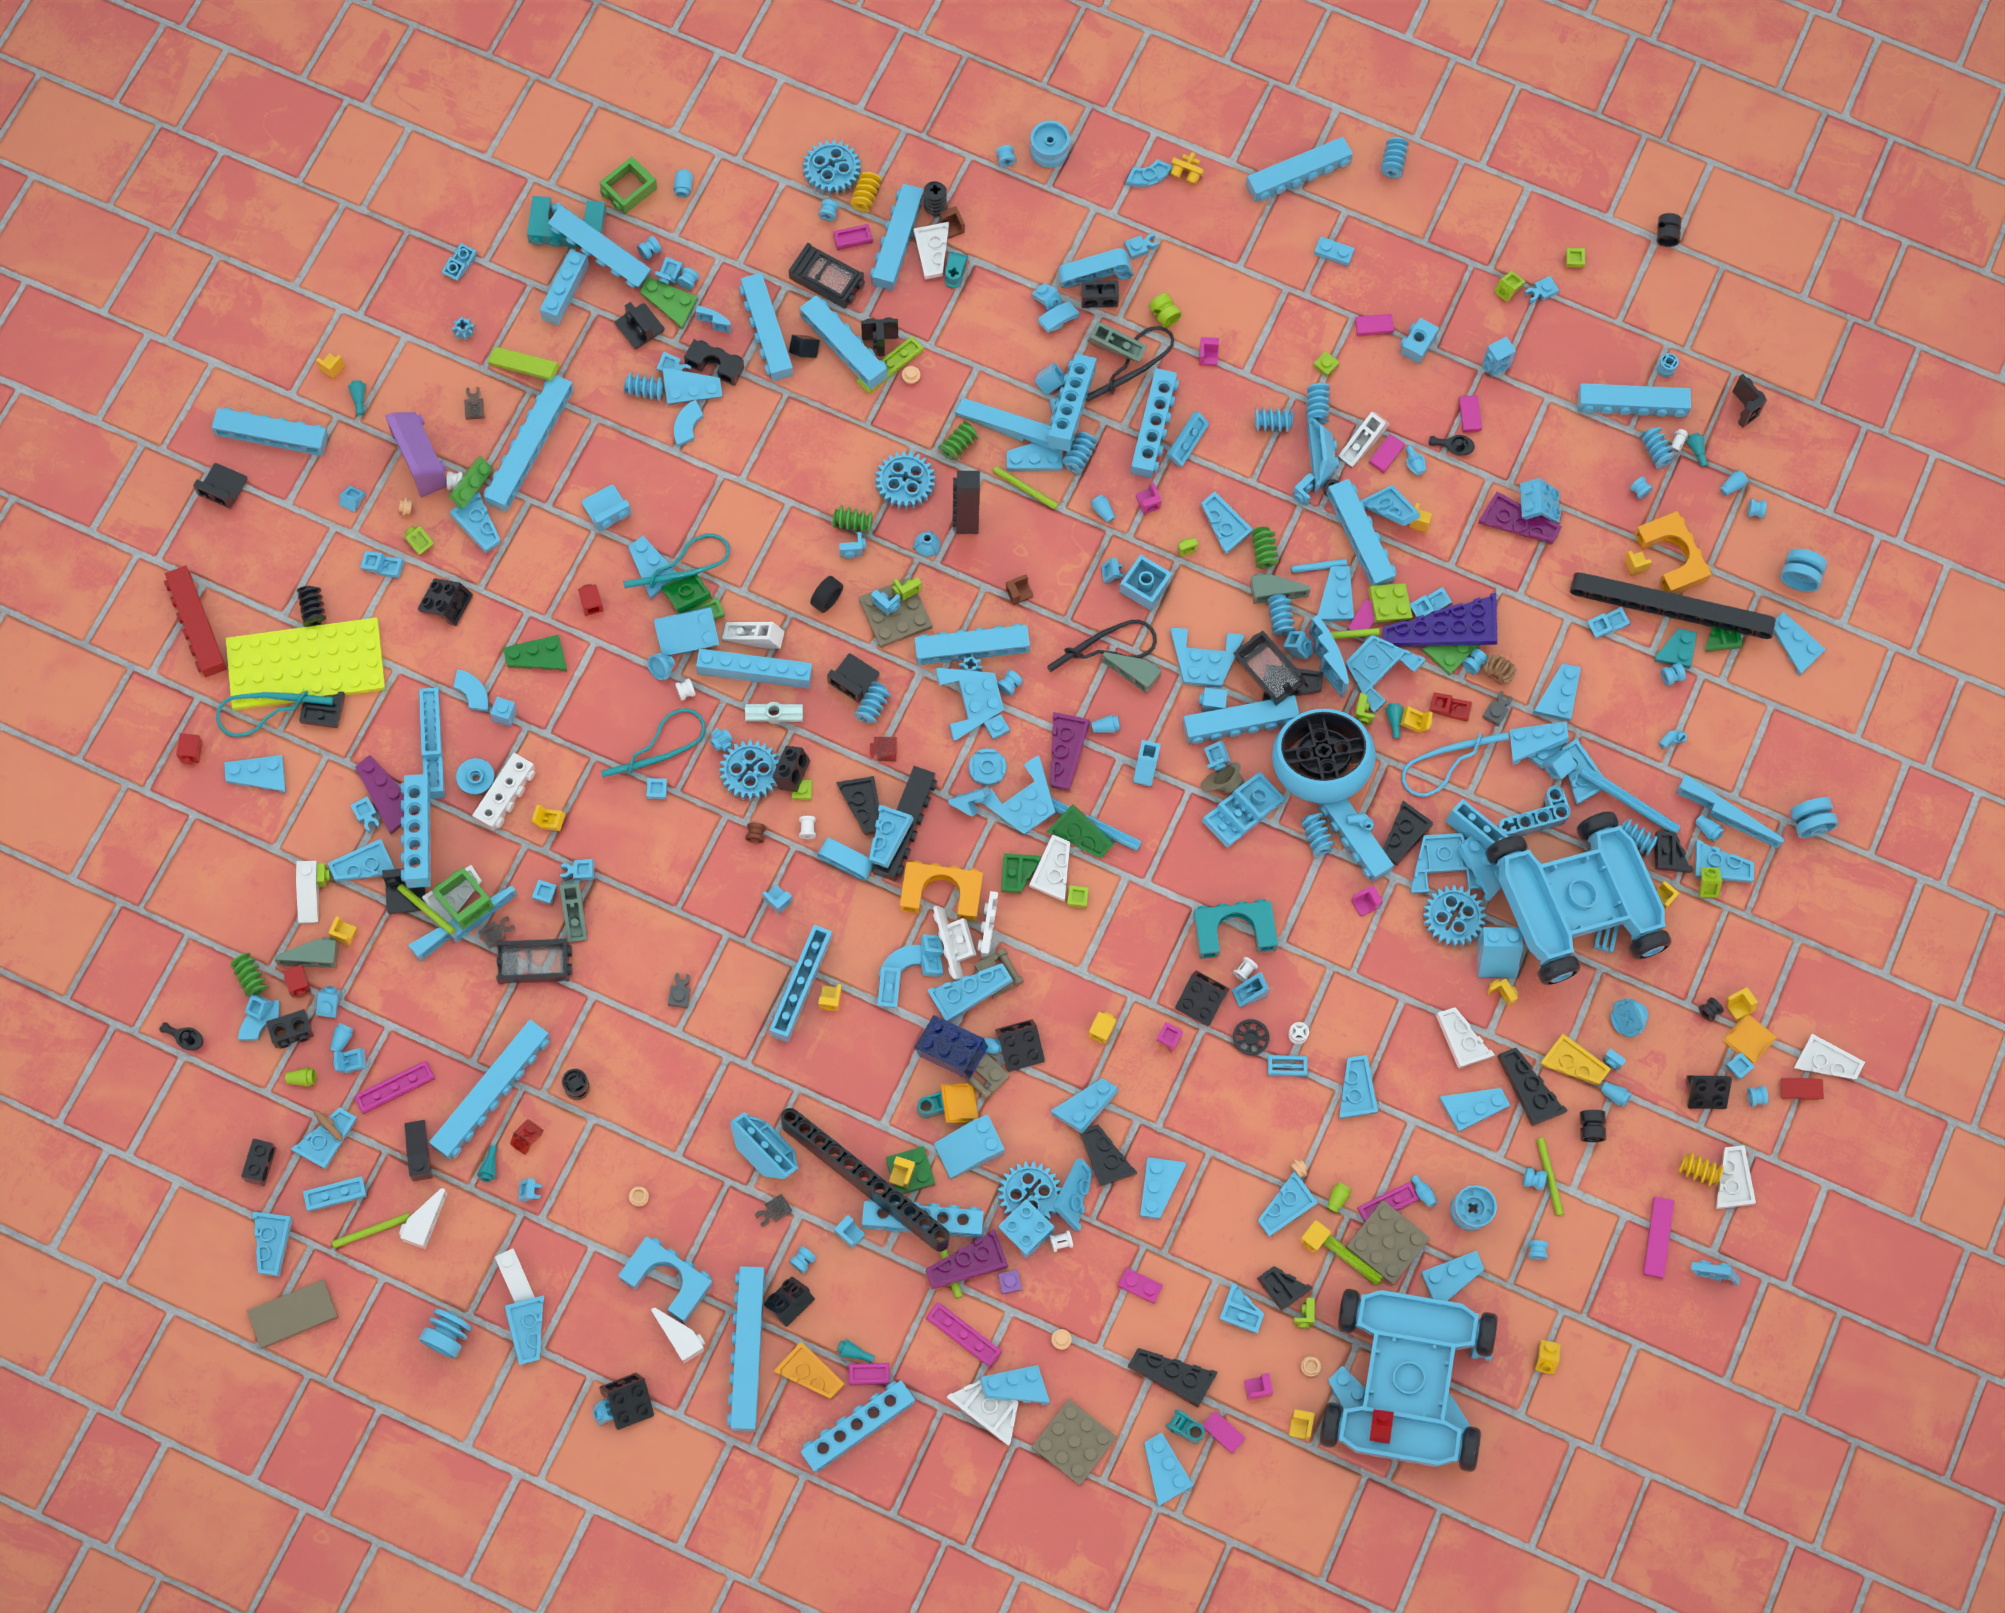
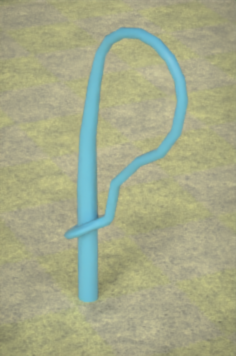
M1508 732L1482 737V733H1480L1476 739L1440 747L1411 760L1402 772V783L1405 789L1410 794L1418 797H1428L1439 792L1448 783L1452 771L1461 760L1475 755L1480 745L1509 740ZM1474 747L1473 752L1456 760L1448 771L1444 782L1437 789L1427 793H1418L1408 787L1405 781V774L1412 764L1442 753Z

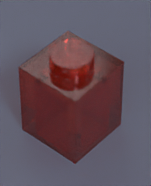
M874 737V743H870V754L873 755L874 761H897V737Z

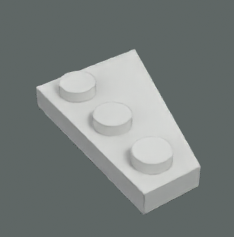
M1052 835L1029 884L1030 888L1065 902L1069 841Z
M472 865L465 868L479 885L482 880ZM465 880L446 894L444 898L458 912L475 890ZM432 891L422 896L424 902L447 922L452 920V917L436 900Z
M990 891L989 903H985L984 914L987 915L986 922L982 921L981 933H984L983 940L979 939L977 950L981 951V958L989 957L998 903V892Z
M1456 1008L1436 1014L1458 1069L1495 1056L1483 1044L1484 1041L1481 1037L1473 1032L1470 1028L1471 1025Z
M1811 1034L1793 1069L1856 1080L1865 1062Z

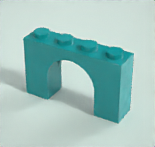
M532 196L527 230L528 242L533 245L545 244L553 247L582 248L577 243L574 246L566 241L567 236L563 233L558 235L550 229L552 226L548 222L551 219L552 213L551 197ZM587 201L583 221L603 234L606 217L605 202Z
M1259 899L1254 901V903L1240 901L1235 903V905L1222 903L1216 905V907L1204 905L1194 909L1193 918L1199 959L1219 957L1220 947L1217 928L1223 921L1229 918H1240L1249 923L1254 932L1257 953L1276 951L1278 943L1271 901Z

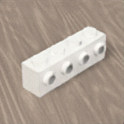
M513 753L473 813L474 822L492 832H495L497 828L499 829L504 823V817L507 812L510 813L514 808L516 798L521 797L524 793L526 783L533 779L535 775L534 764Z

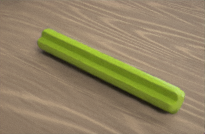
M1329 1235L1323 1244L1373 1284L1377 1285L1382 1280L1381 1274L1334 1237Z

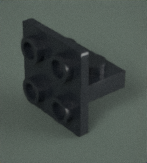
M631 302L624 305L626 313L615 321V325L634 349H638L665 331L663 325L645 303L640 304L636 308Z
M887 317L880 320L869 318L861 321L862 340H873V348L877 349L878 356H885L884 339L898 338V319Z
M1687 1075L1688 1108L1726 1109L1732 1083L1731 1076Z
M790 1277L782 1283V1286L775 1293H772L767 1298L764 1306L772 1311L778 1320L787 1327L815 1298L811 1295L810 1289L794 1277Z

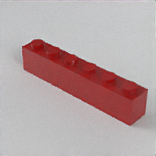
M185 565L165 573L167 580L164 583L167 590L173 594L170 599L174 608L178 607L179 612L176 615L180 624L184 623L185 629H182L186 640L190 639L192 645H189L192 656L196 655L198 661L195 662L198 672H203L206 678L227 670L187 566Z

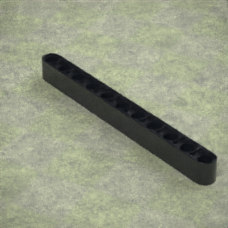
M1581 572L1574 574L1570 593L1578 597L1762 639L1772 638L1776 619L1770 615Z
M793 1108L783 1110L781 1113V1126L786 1133L931 1248L939 1252L945 1251L948 1248L950 1234L943 1225ZM787 1119H793L794 1121L788 1122V1121H786V1120H787ZM803 1130L809 1131V1132L806 1133V1134L801 1133V1131H803ZM817 1142L824 1143L823 1145H816ZM831 1154H838L839 1156H837V1157H832V1156H830V1155H831ZM850 1165V1166H853L854 1168H852V1169H847V1168H845V1167ZM863 1177L868 1178L867 1181H862L860 1179ZM878 1189H882L884 1192L877 1193L875 1191ZM897 1201L899 1204L892 1205L891 1202ZM912 1213L914 1216L908 1217L906 1214ZM922 1225H927V1226H929V1228H928V1229H923V1228H921V1226H922ZM942 1237V1238H944L945 1240H943V1241H938V1240H936V1238Z

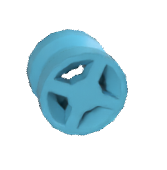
M1004 145L996 150V155L999 157L998 163L1002 167L1011 166L1016 162V157L1013 155L1014 149L1011 145Z
M823 200L821 202L822 209L819 210L818 216L825 221H835L836 212L839 209L838 203L832 200Z
M684 267L682 275L677 279V283L687 290H692L694 282L699 279V274L691 268Z
M1642 476L1629 489L1637 494L1636 497L1640 500L1647 496L1653 490V487L1647 484L1645 477Z
M1750 499L1747 516H1758V518L1763 519L1766 512V501L1761 500L1759 502L1755 499Z
M1764 1085L1756 1089L1753 1087L1747 1088V1098L1751 1107H1755L1757 1104H1768V1093Z
M1542 1240L1528 1242L1530 1247L1529 1259H1548V1254L1546 1253L1548 1242Z

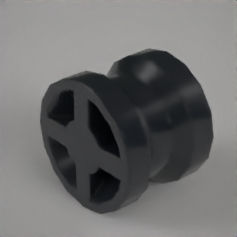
M1710 997L1705 1005L1702 1004L1699 1007L1700 1013L1709 1022L1714 1021L1717 1014L1720 1015L1724 1012L1722 1005L1713 997Z

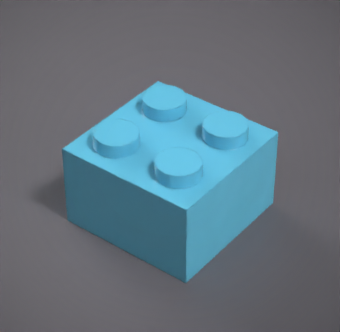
M1140 554L1120 583L1119 592L1151 611L1170 584L1172 573Z

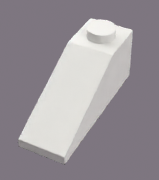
M1371 412L1338 457L1351 467H1354L1381 437L1390 423L1377 413Z
M726 622L722 640L764 649H780L785 631L774 622Z
M297 861L296 889L299 924L319 922V885L316 882L317 861Z
M441 1188L407 1219L406 1224H402L399 1235H401L400 1238L403 1242L426 1249L448 1195L445 1189Z
M510 1249L495 1256L514 1302L517 1303L535 1298L515 1250Z
M655 1307L651 1309L684 1364L705 1351L703 1348L705 1342L700 1334L695 1335L693 1330Z

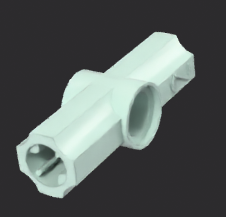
M777 702L746 704L745 721L769 722L771 724L803 722V704H779ZM774 710L779 712L775 716L769 714L771 711Z

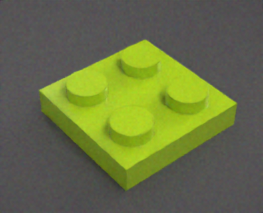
M1406 583L1373 585L1368 588L1375 623L1410 621L1413 618Z

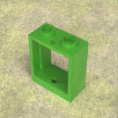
M630 157L599 182L601 195L605 199H609L617 211L621 210L624 214L628 213L657 189L656 179L633 157ZM628 172H631L643 185L623 200L611 186Z
M464 867L453 872L447 880L440 882L432 890L436 900L462 930L494 908L489 896ZM466 880L480 898L458 914L444 896Z

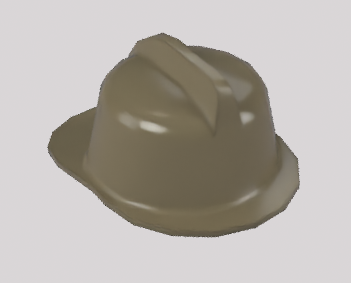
M1234 762L1220 771L1211 773L1202 781L1201 789L1205 792L1216 789L1224 793L1233 792L1245 783L1239 772L1240 764Z

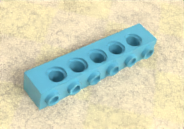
M1075 353L1074 359L1069 361V374H1065L1063 381L1065 387L1060 389L1059 398L1061 399L1056 401L1054 410L1056 414H1052L1050 421L1052 427L1048 428L1046 432L1049 448L1070 452L1094 377L1097 358Z
M1155 369L1130 474L1152 479L1153 472L1157 473L1159 462L1156 460L1157 456L1162 455L1163 445L1160 444L1162 439L1165 440L1167 429H1164L1165 423L1169 424L1171 413L1168 411L1169 407L1174 406L1175 396L1172 395L1173 391H1177L1179 380H1176L1177 373ZM1164 389V390H1167L1168 392L1162 393V392H1160L1159 390ZM1156 406H1162L1163 409H1157ZM1152 422H1158L1159 425H1153ZM1153 438L1156 441L1150 442L1147 439ZM1148 454V455H1150V456H1152V457H1151V458H1145L1144 455Z
M428 774L404 775V783H401L402 795L404 794V800H401V810L404 812V817H401V827L404 829V835H401V844L404 846V852H401V861L404 864V869L401 870V879L405 881L407 888L430 887V780ZM415 829H419L418 832H415V833L412 832V831L415 830ZM416 846L419 847V848L416 849V850H412V848H414V847H416ZM414 864H420L417 867H412Z
M871 1199L864 1201L862 1229L913 1233L890 1214L884 1219L878 1217V1213L884 1209ZM892 1201L891 1204L897 1205L899 1202ZM913 1202L936 1221H938L937 1218L941 1215L947 1216L949 1220L944 1224H940L949 1231L950 1236L982 1238L984 1211H981L980 1208L968 1207V1209H960V1206L949 1205L948 1208L934 1203H930L928 1206H921L920 1203ZM907 1213L909 1217L914 1216L912 1213ZM960 1217H966L968 1223L960 1225L957 1220ZM922 1225L921 1228L928 1229L929 1226Z
M901 1380L898 1383L893 1381L886 1386L887 1390L881 1395L879 1392L869 1399L870 1402L865 1406L859 1405L852 1411L854 1414L848 1418L846 1416L842 1417L836 1422L837 1426L831 1430L829 1428L825 1429L819 1434L820 1438L814 1442L810 1440L802 1446L801 1455L814 1474L915 1404V1399ZM893 1397L896 1403L894 1406L889 1407L884 1403L885 1399ZM871 1409H877L879 1416L877 1418H870L868 1412ZM854 1421H860L863 1426L860 1430H854L851 1424ZM837 1433H844L846 1439L843 1442H837L834 1439ZM820 1445H827L829 1451L826 1454H820L817 1451Z

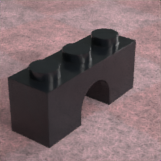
M693 339L684 356L685 364L700 372L709 363L718 364L720 366L717 371L718 378L733 386L736 385L744 370V360L740 356L728 354L723 349L709 346L708 343L702 340L697 341Z

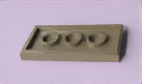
M324 1280L247 1311L261 1349L338 1318Z

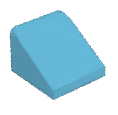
M349 486L340 494L339 505L355 512L366 496V493Z
M251 994L245 1013L262 1020L274 1001L261 995Z

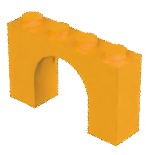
M1678 511L1637 527L1634 535L1642 550L1662 542H1670L1679 546L1685 554L1686 564L1662 575L1659 582L1665 592L1678 594L1708 581L1711 576V568L1703 560L1702 551L1696 547L1693 534L1688 532L1686 522L1679 515Z
M916 860L906 862L900 901L901 912L919 914L922 893L925 887L933 881L945 880L955 885L960 894L957 919L964 918L967 921L977 922L983 872L973 868L962 870L958 866L941 867L937 863L926 865Z

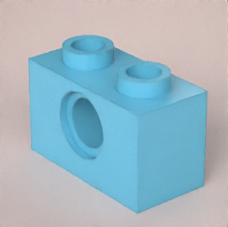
M1419 318L1417 323L1413 322L1409 329L1410 335L1408 337L1405 336L1400 344L1402 347L1400 354L1420 364L1435 340L1439 327L1422 318Z

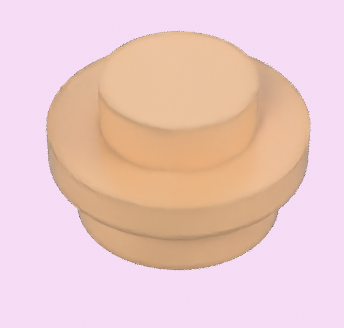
M908 366L903 370L902 378L908 384H915L920 379V371L914 366Z
M404 497V500L399 502L398 511L402 512V516H405V514L410 515L412 500H408L407 497Z
M1296 1159L1293 1160V1164L1290 1165L1293 1172L1295 1171L1299 1178L1307 1176L1306 1171L1308 1168L1302 1160L1299 1162Z
M643 1187L633 1188L629 1193L631 1204L636 1207L644 1206L649 1200L648 1191Z
M1059 1329L1053 1333L1051 1341L1055 1348L1064 1350L1070 1346L1072 1338L1068 1331Z
M1306 1357L1301 1363V1371L1308 1377L1318 1375L1321 1370V1363L1315 1357Z

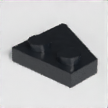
M340 691L337 695L330 696L333 697V705L304 702L299 719L300 723L338 728L345 693Z
M1666 831L1655 832V836L1658 837L1655 844V869L1683 873L1693 872L1692 865L1689 866L1685 858L1686 852L1680 845L1677 834Z
M1275 1266L1257 1278L1281 1311L1312 1289L1311 1285H1305L1297 1281L1296 1277L1285 1274L1283 1270Z

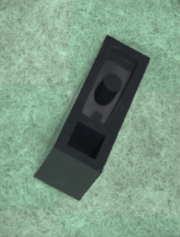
M425 1120L405 1123L410 1178L412 1181L433 1178Z

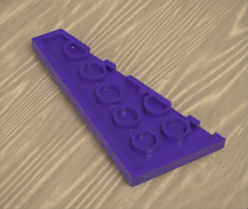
M1492 593L1489 597L1483 599L1480 597L1473 599V602L1460 603L1440 609L1427 616L1421 615L1417 619L1408 622L1401 621L1383 627V640L1397 647L1497 645L1496 593Z

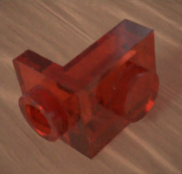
M527 1119L513 1133L510 1145L526 1155L530 1146L542 1135L544 1130Z

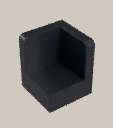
M792 334L789 353L799 357L816 358L820 340L807 335Z

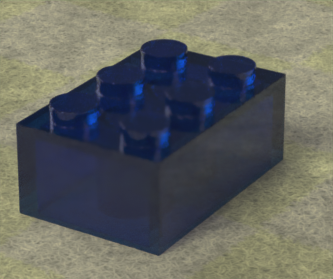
M933 1015L914 1048L919 1057L969 1080L986 1052L988 1045L983 1037Z

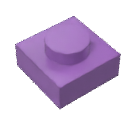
M1018 1270L998 1274L1002 1295L1022 1291Z

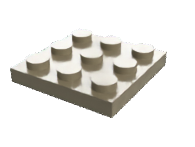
M910 577V578H907V579H905V580L899 581V583L901 584V586H903V584H904L907 580L911 579V577ZM893 584L878 589L880 593H885L890 600L896 596L892 590ZM873 592L859 597L860 604L880 648L932 629V623L918 593L904 601L900 598V607L888 616L871 602V594Z
M1382 1200L1346 1245V1248L1381 1274L1391 1285H1394L1429 1240V1237Z
M1068 1399L1031 1448L1080 1486L1116 1440L1117 1436Z

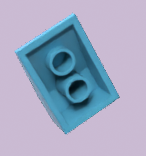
M709 606L653 619L661 654L672 655L719 645L712 610Z
M988 1114L964 1125L934 1143L950 1179L1003 1156L1005 1151Z

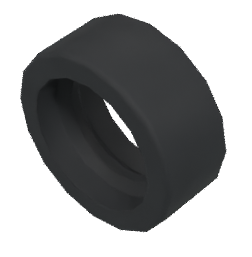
M828 576L816 588L811 597L810 604L821 613H825L838 600L843 590V584L833 576Z

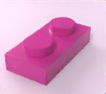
M1126 1268L1118 1285L1119 1288L1155 1304L1163 1284L1129 1268Z

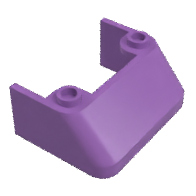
M393 412L385 415L393 439H396L415 480L420 497L447 487V480L444 471H447L443 460H438L422 426L425 423L421 414L417 415L416 412Z

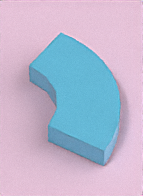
M1156 159L1152 165L1146 168L1133 167L1126 180V185L1149 187L1158 184L1171 173L1172 165Z
M696 400L687 404L676 418L674 437L677 447L694 440V426L699 420L704 418Z
M457 669L454 689L461 691L467 696L470 710L488 712V696L482 683L472 674Z
M909 945L894 951L884 961L882 966L901 968V973L908 967L919 966L921 964V945Z
M274 1001L262 1020L248 1014L241 1025L238 1040H259L261 1032L267 1026L266 1021L280 1017V1001Z

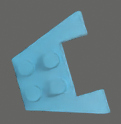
M1171 627L1170 633L1177 654L1183 684L1221 688L1234 661L1235 656L1233 653L1242 644L1244 635L1227 633L1225 651L1186 647L1188 629Z
M1371 635L1346 661V664L1362 694L1368 695L1367 702H1370L1369 706L1375 714L1386 703V700L1373 687L1398 661H1401L1415 673L1425 663L1426 659Z
M947 668L935 669L939 686L957 681L959 683L967 720L949 724L953 741L961 738L1004 710L995 673Z
M1038 755L1024 764L1035 780L1032 784L1003 804L992 788H990V794L985 797L986 800L981 802L1024 835L1056 813L1041 758Z
M1462 833L1423 836L1410 894L1429 892L1428 873L1466 871L1468 890H1483L1481 886L1478 887L1475 881L1477 879L1471 869H1468L1457 849L1465 841Z

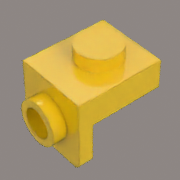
M1409 706L1404 707L1400 725L1421 733L1429 730L1431 727L1433 713L1430 711L1422 713Z
M537 805L533 813L532 823L543 830L560 831L566 814L560 810L546 809L542 805Z
M1497 979L1489 984L1488 995L1499 991L1508 1007L1516 1003L1518 999L1517 990L1514 986H1510L1507 979L1502 981Z
M1541 1339L1538 1360L1535 1366L1536 1371L1555 1374L1559 1364L1561 1344Z

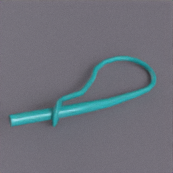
M704 534L695 537L685 545L680 556L672 564L657 569L652 574V577L623 581L624 588L650 584V588L653 589L656 583L681 579L710 570L723 564L728 559L730 546L727 540L716 534ZM714 537L721 540L726 546V555L719 562L689 571L659 575V572L674 567L685 555L688 547L697 540Z
M308 690L302 694L280 692L240 694L230 696L222 701L216 712V720L220 730L226 735L244 737L258 731L277 712L294 710L302 702L333 705V697L308 695ZM269 698L296 701L294 706L275 709L263 718L256 728L246 733L235 734L229 732L220 722L221 709L231 700Z
M688 708L677 709L667 714L659 723L656 735L648 747L634 753L628 764L601 770L602 778L627 771L630 776L632 770L667 760L695 746L702 740L706 731L702 716L695 710ZM680 712H689L699 718L702 731L697 740L671 752L635 761L636 756L652 748L660 735L663 724L671 716Z

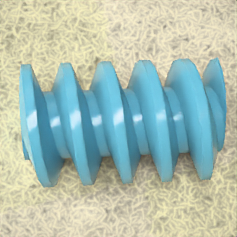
M1392 137L1387 140L1380 170L1389 178L1398 179L1402 177L1403 165L1405 164L1404 159H1406L1408 151L1406 146L1409 145L1405 139Z
M630 372L626 377L624 394L627 391L629 395L635 393L637 397L643 394V398H647L650 394V399L654 400L657 396L658 401H661L664 393V383H662L661 377L655 382L654 376H651L650 380H647V375L640 379V374L637 373L636 377L633 378V373Z
M1316 383L1307 388V421L1308 418H1313L1320 424L1329 422L1326 418L1329 417L1328 410L1330 406L1327 404L1330 403L1328 398L1330 396V385Z
M1255 408V426L1257 431L1260 430L1261 426H1263L1264 431H1267L1268 426H1270L1272 432H1274L1275 427H1278L1279 432L1282 431L1283 427H1285L1286 432H1289L1293 424V409L1288 414L1287 409H1283L1282 413H1280V410L1276 408L1273 414L1272 408H1269L1267 413L1264 408H1261L1259 413L1257 408Z
M1661 427L1646 430L1639 436L1642 438L1643 444H1646L1645 448L1649 451L1648 454L1652 457L1651 460L1655 463L1656 469L1669 465L1673 461L1672 457L1675 456L1674 452L1668 453L1672 449L1671 446L1665 447L1669 442L1668 439L1662 441L1666 435L1664 433L1659 434L1662 431Z
M1078 432L1072 442L1070 452H1066V456L1062 460L1065 467L1073 473L1082 474L1080 468H1085L1084 462L1089 461L1087 456H1092L1090 450H1095L1094 444H1097L1098 441L1086 432Z
M1283 594L1269 597L1267 601L1269 603L1272 635L1285 636L1290 631H1295L1296 628L1291 626L1295 621L1290 619L1294 614L1289 612L1293 609L1292 606H1289L1292 600L1286 598V595Z
M876 681L871 682L868 693H865L864 699L860 702L861 705L857 707L858 712H855L854 716L864 723H877L874 716H881L877 710L883 711L884 707L881 703L885 705L888 703L884 697L891 698L887 688Z
M1323 813L1312 814L1301 820L1303 822L1301 826L1305 829L1304 833L1308 836L1307 841L1311 843L1310 848L1313 850V856H1321L1333 850L1330 846L1334 844V841H1328L1332 835L1325 834L1329 828L1322 827L1326 820H1319L1323 817Z
M1630 818L1624 821L1621 827L1634 840L1637 848L1640 847V854L1646 851V858L1657 843L1658 837L1655 836L1651 839V832L1649 831L1644 834V827L1637 830L1638 823L1631 826L1632 819Z

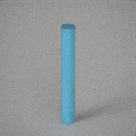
M1340 559L1291 566V573L1329 569L1332 566H1347V560Z

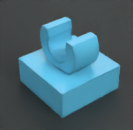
M1110 558L1101 565L1103 582L1110 583L1124 576L1123 573L1119 572L1123 565L1118 563L1117 558Z
M531 1178L520 1181L518 1201L527 1202L532 1199L541 1198V1195L534 1193V1189H539L542 1185L535 1184V1179Z

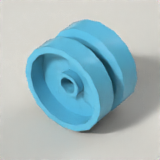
M1051 120L1043 121L1034 127L1030 138V154L1037 164L1042 167L1052 168L1065 162L1068 157L1070 135L1066 127L1057 121Z
M1792 549L1787 553L1780 579L1785 585L1798 591H1817L1821 586L1822 576L1828 565L1827 560L1820 554L1810 550Z
M1829 797L1808 800L1790 810L1792 820L1798 823L1795 829L1799 838L1818 836L1835 829L1839 825L1837 815L1831 813L1834 807Z

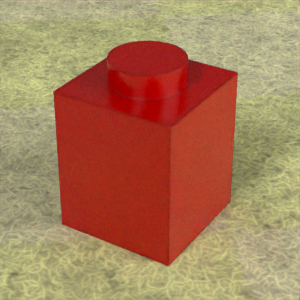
M587 584L578 589L585 616L603 612L596 584Z
M180 733L176 756L182 763L188 765L199 763L203 743L200 736Z
M302 964L283 970L288 991L292 997L300 998L311 991Z
M1373 1410L1369 1441L1390 1444L1394 1412Z

